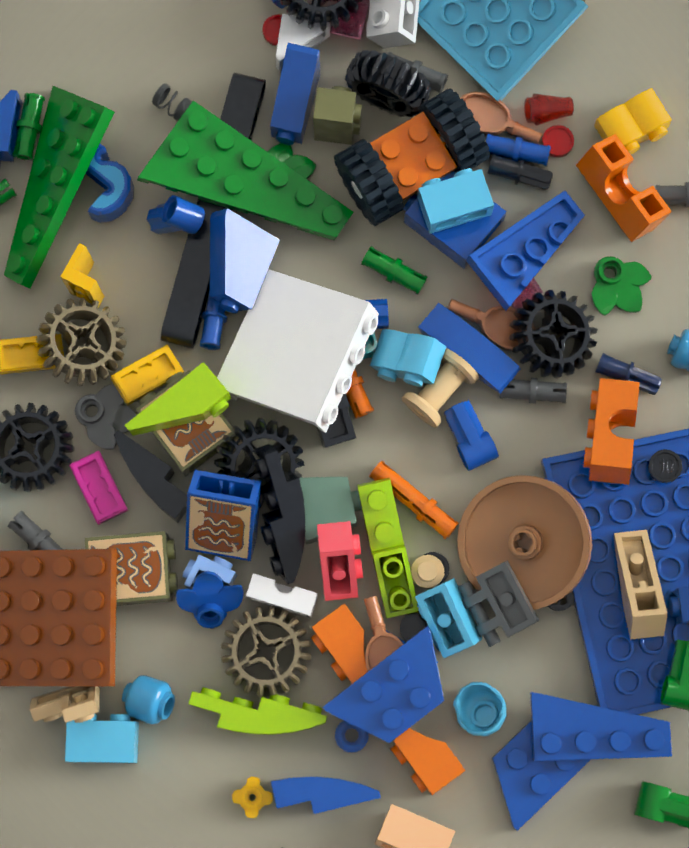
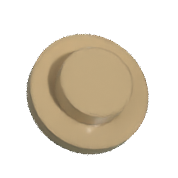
M420 556L412 564V579L421 588L430 589L436 587L444 577V566L435 556Z

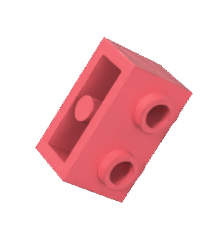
M351 521L317 524L325 601L358 598L357 579L363 578L361 558L355 559V555L361 554L359 534L352 535Z

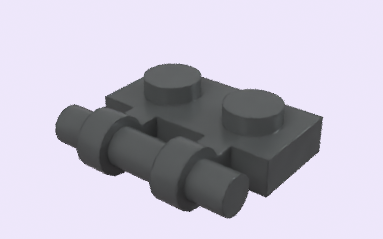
M508 561L476 577L482 588L478 592H475L470 581L458 587L464 598L462 602L465 608L470 609L478 625L476 630L479 636H484L489 647L501 642L495 630L496 628L502 626L508 638L539 622ZM486 599H488L496 615L492 619H489L481 604Z

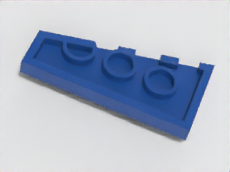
M563 191L467 257L466 262L504 310L507 311L585 214L569 194Z
M530 692L533 761L672 757L670 722Z

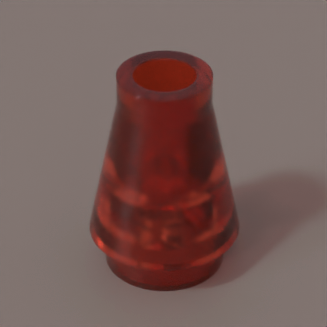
M534 93L532 97H526L524 102L526 121L534 123L536 126L562 117L572 116L574 111L571 97Z

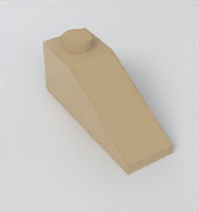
M638 530L614 533L613 538L623 609L630 640L664 636L667 609L648 531Z

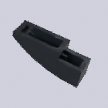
M117 430L114 436L130 472L154 503L174 521L179 523L187 512V494L168 482L175 473L172 467Z

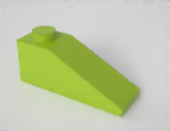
M203 362L124 426L135 436L205 420L211 415L215 418L229 407L227 402L232 398L227 389Z

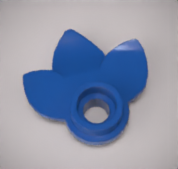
M206 571L196 577L193 589L177 590L176 601L182 610L194 614L200 626L216 628L222 624L227 616V612L235 610L240 606L244 590L242 585L224 586L223 580L218 574Z

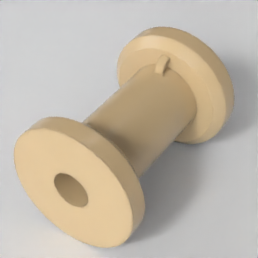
M447 348L441 361L443 365L438 370L434 384L427 383L418 394L406 392L402 397V401L414 414L434 428H437L441 423L438 410L463 382L475 384L479 379V375L469 363Z

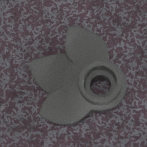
M114 384L104 386L96 395L89 394L83 396L75 406V415L82 425L87 426L89 439L95 445L107 450L115 449L116 439L114 434L117 430L122 433L129 432L124 425L136 416L135 412L124 404V400ZM90 406L98 408L97 414L93 417L86 414Z

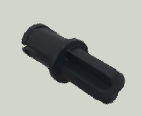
M496 154L492 156L487 173L514 180L516 185L520 182L544 190H548L553 178L551 171L524 164L525 160L517 162L497 156Z

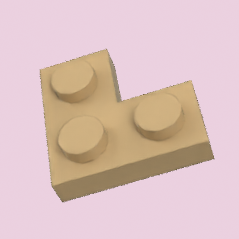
M69 686L32 698L29 710L33 721L43 719L44 722H50L63 715L65 723L73 720L76 723L85 722L93 718L95 713L99 712L100 688Z

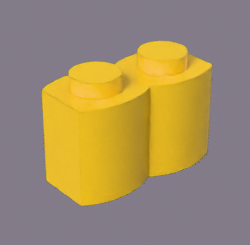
M651 88L602 114L596 119L594 126L602 140L616 134L632 155L640 149L639 144L648 139L651 142H655L668 133L667 128L672 119Z

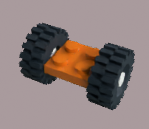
M446 89L419 106L420 114L376 140L367 143L365 139H361L334 156V162L338 168L339 175L343 179V184L347 187L358 209L362 211L363 216L368 219L371 225L377 226L404 210L402 201L417 193L418 189L423 187L422 184L426 181L442 178L452 171L457 173L464 169H473L489 159V146L485 142L484 133L480 131L478 121H475L472 111L466 107L465 101L460 99L459 94L456 91L453 92V89Z

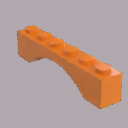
M344 603L312 626L315 635L311 637V640L322 654L328 651L335 662L330 666L339 679L344 681L347 678L353 684L368 672L364 654V629ZM410 728L394 739L393 743L395 745L390 748L401 765L408 762L415 773L410 777L421 793L428 790L433 795L466 771L445 742L428 738Z

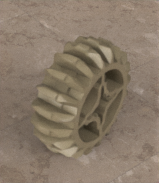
M84 297L80 298L78 306H75L71 298L66 302V309L62 305L56 304L54 307L55 314L47 312L45 315L47 323H40L38 330L43 334L37 336L36 343L43 345V347L38 350V355L41 357L49 356L44 361V367L50 368L55 365L56 368L52 375L58 377L61 372L65 373L64 382L66 384L70 383L72 376L77 377L78 386H83L85 377L88 378L91 385L96 384L97 374L106 380L109 377L108 369L116 371L119 365L115 360H122L125 355L119 349L125 348L126 340L118 338L124 334L125 330L123 327H114L119 321L118 316L108 318L109 306L103 308L101 312L97 309L99 305L97 300L92 302L91 307L86 306V299ZM76 319L90 321L85 326H76L72 322L66 323ZM99 328L107 340V353L100 349L102 345L95 338ZM56 331L63 335L62 339L68 344V349L64 356L58 350L55 342ZM90 332L87 338L86 346L85 344L83 345V347L78 346L77 349L73 352L76 345L77 337L78 339H80V337L85 338V336ZM79 357L98 361L88 365L73 363Z
M260 606L256 607L257 617L253 619L247 610L244 611L243 616L247 622L242 625L239 620L234 619L232 623L238 628L236 634L231 630H226L224 633L228 638L233 639L232 644L221 643L222 649L231 650V655L221 657L222 663H233V666L225 670L226 675L230 676L236 672L239 674L233 682L235 686L241 685L244 680L248 683L244 689V692L250 694L254 685L258 686L257 696L260 698L264 696L265 687H270L271 695L277 694L275 686L280 684L283 691L288 693L290 688L286 681L291 679L298 685L301 681L294 675L296 670L305 674L308 672V668L301 665L300 661H309L312 658L311 654L302 653V648L311 647V641L305 640L300 642L299 640L300 637L307 633L306 628H300L295 632L293 628L299 623V619L294 617L289 623L285 622L288 616V611L285 609L282 610L279 618L274 617V606L269 607L268 616H263ZM259 625H276L284 629L288 634L274 640L267 639L262 634ZM250 631L255 642L254 649L245 658L239 660L240 643L245 634ZM258 636L268 647L277 646L275 647L276 651L271 652L274 655L272 660L275 667H272L270 661H267L265 657H257V651H261L259 649L261 644ZM294 643L293 661L287 671L283 673L278 663V655L288 645ZM256 664H265L269 667L274 679L261 680L247 674L245 669Z

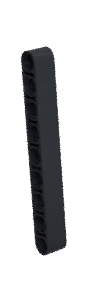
M234 73L220 119L252 141L265 93L266 80ZM199 199L196 205L203 207L205 210L204 221L195 234L188 233L160 338L161 341L192 349L197 341L202 323V313L205 312L210 289V217L212 212L227 209Z

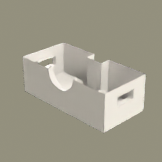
M253 573L246 593L248 599L285 609L308 618L312 617L318 598L317 593L296 586L293 589L292 587L275 583L276 580Z

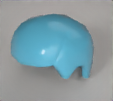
M471 682L462 687L453 702L458 724L463 730H466L473 736H490L497 732L507 716V707L503 696L486 682Z

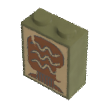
M190 370L184 374L182 372L174 374L166 381L167 386L157 394L155 391H152L139 401L140 406L136 408L138 414L188 375ZM222 413L215 418L211 415L205 420L152 432L185 477L218 453L216 451L217 447H227L228 444L223 440V435H228L231 438L236 435Z
M165 531L85 538V549H117L116 606L173 601L172 593H176L178 590L177 573H171L170 560L176 559L174 539L169 540V536Z

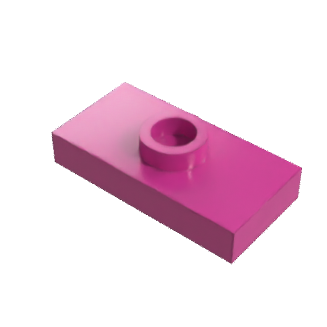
M99 450L69 465L98 525L129 511Z

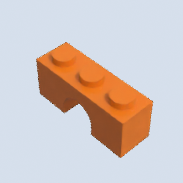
M614 134L594 144L576 166L623 232L633 242L653 231L672 211L654 186L642 192L632 187L628 180L627 169L634 159L617 135Z
M600 378L599 390H592L590 410H596L595 419L589 418L587 438L593 439L592 448L585 447L583 466L590 468L589 481L629 485L634 439L620 438L614 435L611 430L619 426L635 427L640 382Z

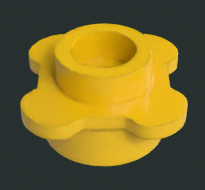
M249 777L243 788L233 792L232 800L234 803L242 806L246 817L255 818L264 805L272 803L273 795L271 792L264 790L260 785L259 778ZM251 794H254L256 796V799L254 801H251L249 799V796Z

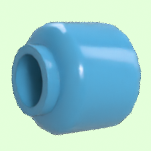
M142 675L137 677L133 683L130 682L125 686L122 701L125 702V710L130 717L148 724H157L162 719L166 720L172 713L175 695L172 694L168 683Z

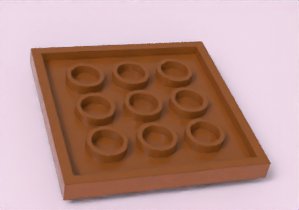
M117 549L0 551V686H115Z

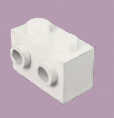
M369 0V16L366 23L367 38L383 49L416 43L420 0Z

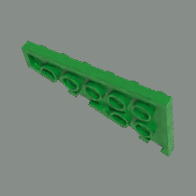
M52 86L4 276L31 289L115 113L114 111L61 88Z
M192 101L137 179V181L143 183H153L166 187V190L198 197L199 200L238 212L261 216L265 218L264 220L274 223H284L296 227L297 230L333 241L354 213L195 101Z

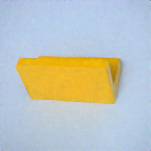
M79 243L60 277L70 294L78 298L84 297L86 302L90 304L97 300L99 308L105 296L97 281L88 276L94 261L87 247Z

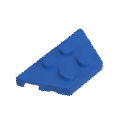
M425 627L323 706V709L388 743L392 742L445 700L429 627Z
M531 721L492 757L513 828L518 831L591 760L533 761Z

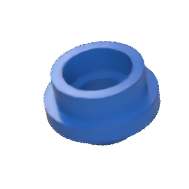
M344 720L336 728V743L346 752L360 751L368 742V732ZM348 729H355L358 732V739L355 742L346 740L345 733Z

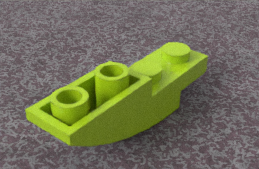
M390 478L358 484L357 489L386 619L418 612L414 584Z
M202 687L200 693L192 691L188 703L189 705L221 714L217 725L218 728L241 733L263 735L294 733L326 724L327 716L321 714L322 707L303 702L302 708L289 705L290 698L278 694H270L269 699L261 697L258 710L252 709L254 704L252 701L234 696L233 703L220 699L221 692Z

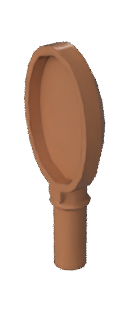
M469 92L460 98L465 101L466 107L474 114L473 117L475 121H478L482 133L498 135L505 131L510 133L511 136L514 135L530 143L539 144L543 134L519 124L518 121L514 122L511 120L509 109L501 100L497 101L490 94L484 92Z
M454 299L450 300L447 309L458 316L470 320L472 323L480 324L482 333L494 345L512 351L514 347L519 345L518 341L509 339L511 334L517 332L510 327V323L513 320H518L514 315L517 309L509 307L505 311L502 306H495L486 312H482L479 308L475 309ZM532 322L531 330H536L534 323Z
M377 596L364 599L371 624L370 629H372L374 635L368 642L365 651V662L368 672L403 645L397 636L386 631V623H384Z

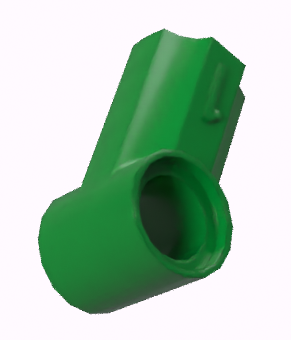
M678 639L675 643L670 673L666 675L663 683L660 702L662 705L689 711V641Z
M642 781L634 815L661 823L667 821L689 828V797L671 792L672 789Z

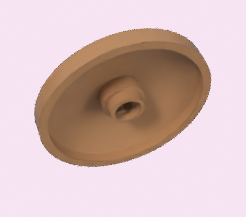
M511 476L491 483L471 500L460 521L457 548L463 571L477 591L482 589L476 578L477 576L508 561L533 609H539L552 605L566 597L582 580L590 562L592 535L588 519L581 505L562 486L537 476Z

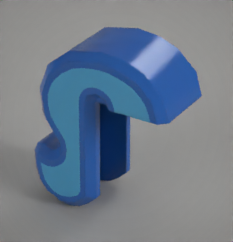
M99 144L86 171L88 177L106 190L88 209L90 218L99 223L110 222L119 218L127 210L134 198V184L129 173L118 162L109 161L110 158L107 150L102 144Z

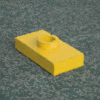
M55 334L57 348L64 356L61 334ZM37 336L0 340V374L55 369L56 366L44 367V361L49 356L41 357L38 355V350L43 345L36 343Z
M165 345L114 373L110 379L128 406L148 393L164 386L170 377L178 372L184 373V370L169 346Z

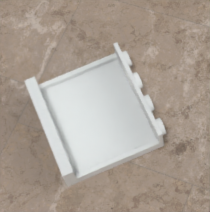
M268 269L252 309L247 311L217 379L227 389L233 400H237V398L244 399L313 424L326 433L329 425L333 424L337 418L338 405L343 394H346L350 389L351 376L356 365L364 357L365 344L369 335L373 334L377 328L379 313L368 301Z

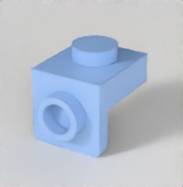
M199 554L196 561L191 559L188 562L182 577L186 579L184 585L189 589H193L194 581L200 573L206 571L214 572L228 586L233 585L237 574L231 570L232 563L218 556H215L212 561Z

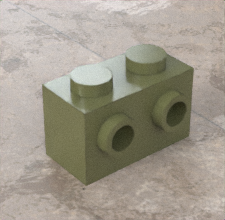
M334 86L332 89L317 87L313 115L314 140L352 145L353 135L360 134L362 120V104H356V92H351L350 89L342 86Z

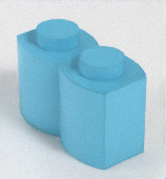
M382 329L369 366L378 371V377L390 382H395L397 378H400L404 382L417 387H422L423 383L434 384L446 346L433 337Z

